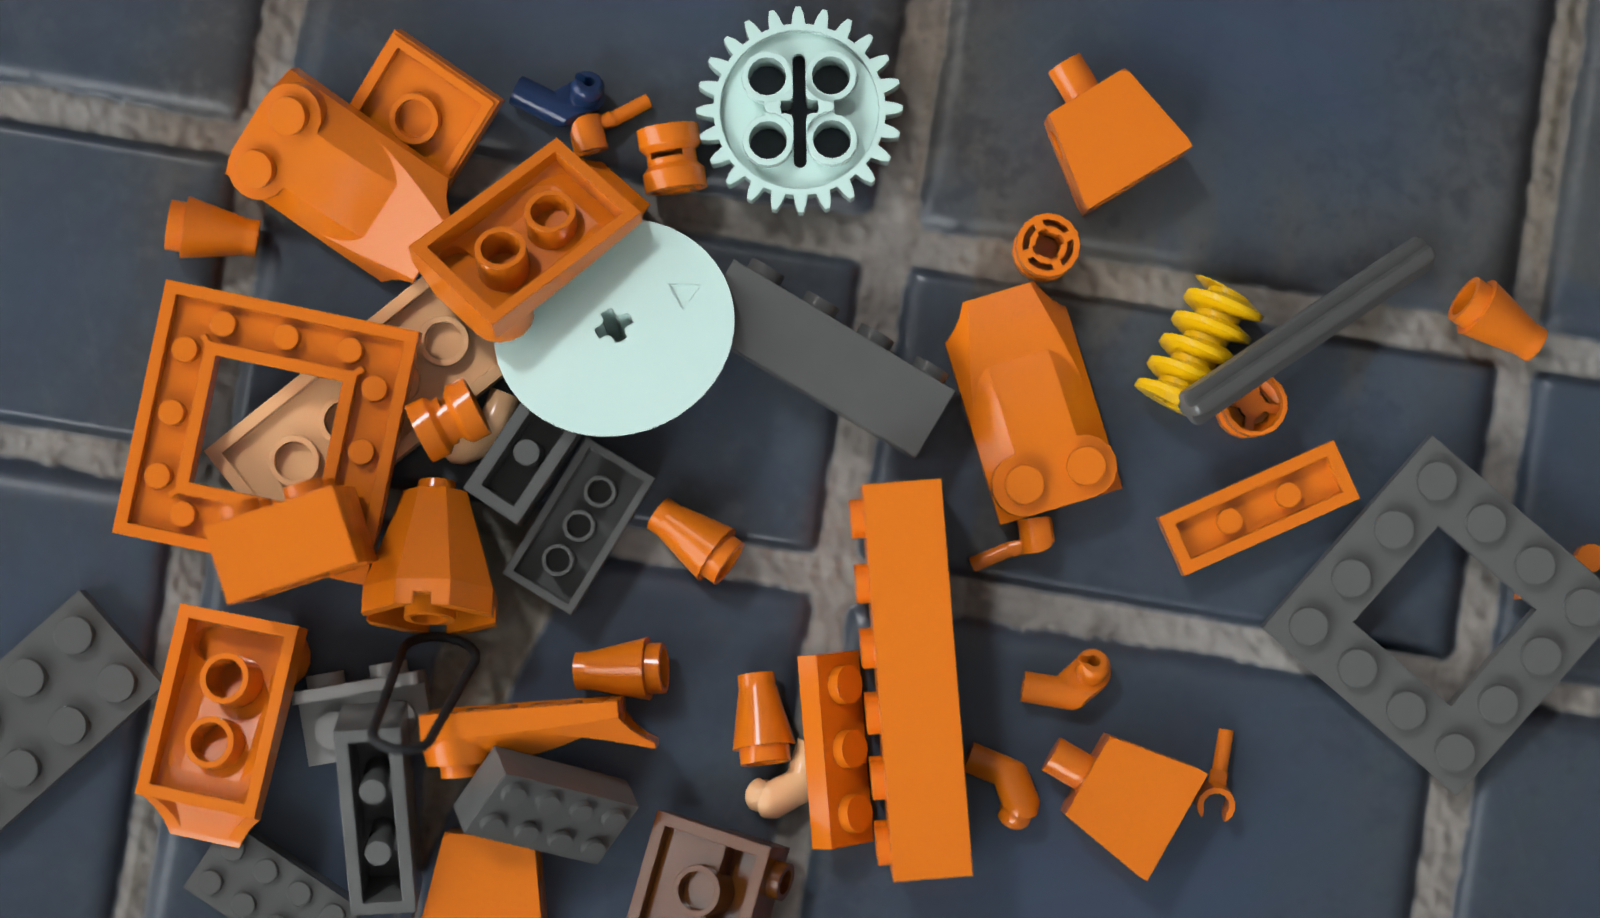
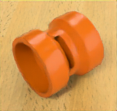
M677 121L661 123L636 131L639 151L647 158L648 169L643 174L646 196L684 194L708 187L705 167L697 160L696 149L701 144L698 122Z
M1052 213L1035 215L1024 223L1013 240L1011 253L1014 265L1020 274L1030 281L1039 283L1056 281L1067 273L1078 258L1080 250L1079 235L1073 224L1061 215Z
M464 377L446 385L442 394L443 398L440 400L438 397L432 400L422 397L405 406L411 425L433 463L452 454L454 445L460 443L459 439L463 437L465 440L474 443L492 434L487 419Z
M1271 377L1215 415L1220 427L1229 435L1240 439L1263 436L1274 431L1283 422L1288 410L1287 396L1282 385L1275 378Z

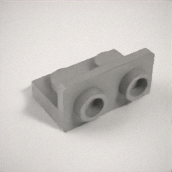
M404 659L389 702L407 701L411 744H416L420 742L419 715L433 709L426 668L409 671L407 659ZM393 661L370 665V678L346 682L344 670L306 676L307 689L293 692L292 705H299L309 767L336 762L333 731L342 705L377 703Z

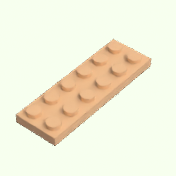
M420 277L367 320L423 333L408 404L422 397L430 400L438 397L440 400L443 398L442 394L445 386L462 377L465 378L476 399H478L504 378L498 365L494 342L488 341L476 334L434 294L423 277ZM300 373L205 449L204 452L235 491L280 501L286 500L283 492L284 487L311 478L322 477L342 382ZM407 413L395 464L421 444Z

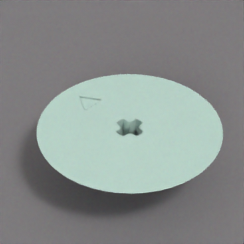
M642 220L637 227L534 309L532 325L522 336L512 341L494 342L495 353L502 375L511 391L520 402L541 419L556 427L583 435L622 436L652 429L679 416L697 402L714 383L727 360L732 345L734 333L733 300L723 273L702 247L686 235L670 227Z

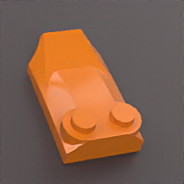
M299 67L289 69L263 98L234 145L225 172L230 177L233 186L242 195L254 200H263L381 282L401 280L414 283L420 272L411 260L408 246L450 216L447 202V186L453 179L452 176Z
M556 137L409 245L408 248L413 264L434 294L482 338L499 343L507 342L522 336L531 327L534 319V309L642 222L643 215L651 204L602 161L586 160L578 157Z
M1035 281L963 302L957 324L944 345L998 524H1006L1122 489L1117 472L1116 456L1106 436L1067 307L1049 297Z
M180 603L135 794L145 797L157 809L164 819L170 834L240 848L251 828L260 821L294 687L306 675L310 665L311 651L306 640L308 629L296 625Z
M610 695L454 707L435 742L428 750L423 751L427 767H440L441 779L473 777L494 746L533 755L561 747L580 738H590L656 749L659 746V737L646 731L631 717L626 707V696ZM435 708L419 715L420 742L427 736L442 708Z

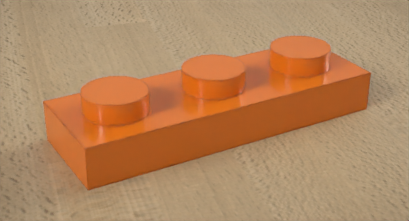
M1331 440L1158 516L1156 520L1181 576H1186L1358 500L1360 496L1335 441Z
M859 650L797 656L812 849L833 850L873 842V810L870 801L867 763L868 747L865 737L862 699L863 684L860 674Z

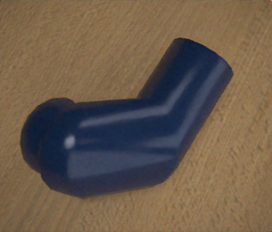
M591 71L576 73L575 80L554 90L522 76L511 94L509 104L553 126L566 127L573 124L578 117L596 113L602 107L605 100V86L601 77Z

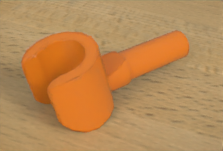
M644 94L601 115L593 113L578 117L570 131L574 153L578 157H585L609 149L605 130L614 128L651 109L652 104L648 96Z
M1050 516L1017 520L1020 540L1005 542L969 557L974 572L1011 557L1015 558L1024 554L1048 550L1055 540L1052 518Z
M1222 728L1218 730L1209 778L1204 781L1194 798L1195 806L1201 817L1204 813V802L1212 794L1225 796L1221 811V817L1224 822L1228 821L1235 812V800L1227 786L1229 774L1227 771L1234 731Z

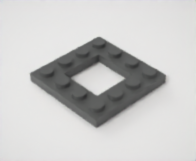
M1428 435L1272 611L1260 627L1457 796L1600 637V578L1433 435ZM1437 527L1531 607L1448 702H1445L1354 623L1358 616Z

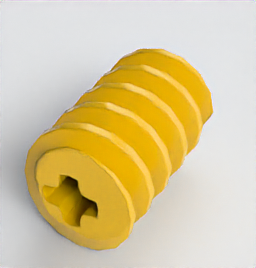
M1195 274L1197 280L1205 289L1188 288L1183 295L1185 303L1194 312L1176 310L1171 317V321L1181 334L1163 333L1158 341L1170 357L1151 355L1146 362L1148 368L1158 380L1138 378L1134 384L1136 389L1147 397L1181 415L1183 414L1178 407L1180 392L1214 370L1217 364L1221 365L1234 356L1227 349L1229 342L1249 345L1252 339L1239 326L1241 320L1261 322L1264 318L1254 305L1240 293L1218 281Z

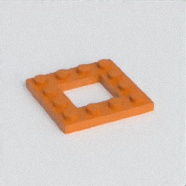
M166 279L112 533L211 553L203 526L222 521L218 509L258 497V500L267 499L266 497L195 483L221 357L342 382L322 480L333 478L335 485L355 487L375 551L377 552L406 415L405 406L408 405L423 333ZM271 499L272 504L280 502V500ZM372 563L327 578L364 585Z

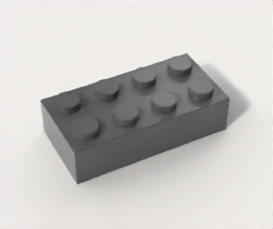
M586 436L503 571V574L569 615H574L657 479Z
M498 746L492 748L453 805L465 834L597 865L639 808L628 781L625 779Z
M253 827L246 835L240 848L212 843L183 886V888L228 918L360 917L351 916L348 891Z

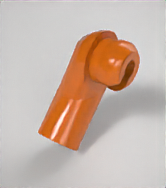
M1095 648L1086 649L1057 676L1024 671L1020 702L1066 710H1078L1107 686L1111 677L1110 660L1101 650Z
M973 742L964 762L965 773L995 785L1001 803L997 815L1004 826L1013 830L1026 828L1031 819L1037 816L1040 808V798L1026 765L1019 760Z

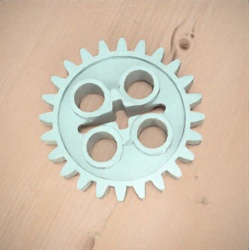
M801 6L795 7L791 24L786 25L782 24L774 10L769 11V29L763 32L754 23L747 20L744 22L747 42L741 44L729 36L724 39V45L731 56L729 61L710 57L708 61L709 67L719 76V80L701 81L699 83L700 92L714 99L713 104L696 108L698 119L714 122L715 126L699 135L701 143L704 145L720 144L721 146L710 158L712 168L731 164L733 168L726 179V185L731 189L744 180L748 181L750 185L747 193V202L750 204L758 200L764 191L771 194L773 213H778L785 198L794 199L798 216H804L808 199L815 197L825 213L830 212V193L838 191L849 203L854 201L855 195L851 182L856 178L863 184L872 187L875 184V177L868 164L873 162L888 166L891 160V156L879 146L880 142H898L900 131L885 124V120L901 116L903 112V105L885 101V97L898 90L900 84L899 79H880L879 74L889 64L888 55H880L869 59L867 53L873 43V36L868 34L855 43L849 39L852 20L848 18L840 24L836 31L828 29V12L824 9L818 14L814 25L805 24ZM796 56H801L805 59L807 109L817 110L818 112L808 114L806 118L807 162L802 168L794 164L793 117L791 114L782 113V111L792 109L793 59ZM828 65L838 66L847 74L849 83L839 93H823L813 83V76L817 70ZM765 66L775 67L784 75L785 84L775 94H759L749 84L750 77L754 71ZM827 128L839 129L848 137L850 147L840 157H824L818 153L813 143L819 132ZM764 129H773L780 132L786 139L784 151L776 158H760L750 148L751 140L756 133Z

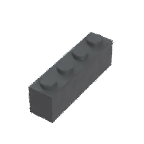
M752 258L746 267L734 259L724 275L734 307V333L730 351L911 459L916 458L955 390L944 384L949 374L919 356H916L912 364H909L889 352L894 341L864 323H861L856 332L837 321L835 317L839 309L822 297L807 290L803 298L800 299L783 289L780 285L785 277L763 262Z

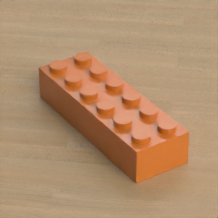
M941 478L862 484L860 487V499H849L848 504L851 539L864 538L865 564H853L856 603H869L870 627L858 628L861 667L863 669L874 668L875 691L863 692L866 731H868V735L879 734L881 755L868 756L873 800H884L886 819L873 820L878 866L889 865L893 882L973 876Z

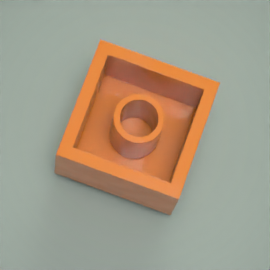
M315 477L284 487L283 492L286 500L272 504L271 498L258 500V497L218 509L222 521L203 526L227 604L257 601L378 561L355 487L335 485L333 478L322 480V477Z

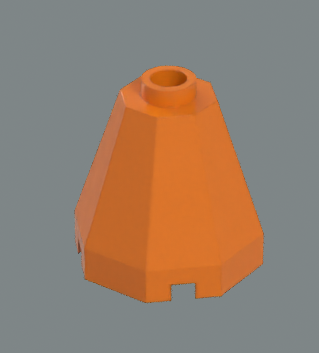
M440 477L422 478L418 481L417 487L402 492L377 551L378 561L372 563L363 585L361 613L363 616H367L366 620L369 625L414 634L429 632L430 625H446L447 634H467L497 627L498 598L472 504L466 491L456 489L457 483L455 481Z

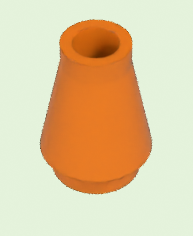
M191 196L188 197L187 202L172 199L166 224L164 250L179 252L180 259L226 256L255 258L261 220L246 218Z
M1479 277L1472 278L1458 292L1448 311V319L1457 324V333L1512 353L1524 361H1529L1536 356L1548 336V330L1536 323L1496 280L1485 282Z
M670 497L666 498L657 507L647 524V529L656 534L698 581L706 578L715 585L721 582L730 572L745 547V543L735 537V528L679 505Z
M643 637L592 651L575 652L572 664L574 686L576 690H594L650 701L653 694H665L668 690L670 665L667 646L664 642L652 643L649 637Z
M761 671L738 675V699L732 751L739 752L740 766L756 767L791 761L790 746L795 745L796 742L776 685L775 672Z

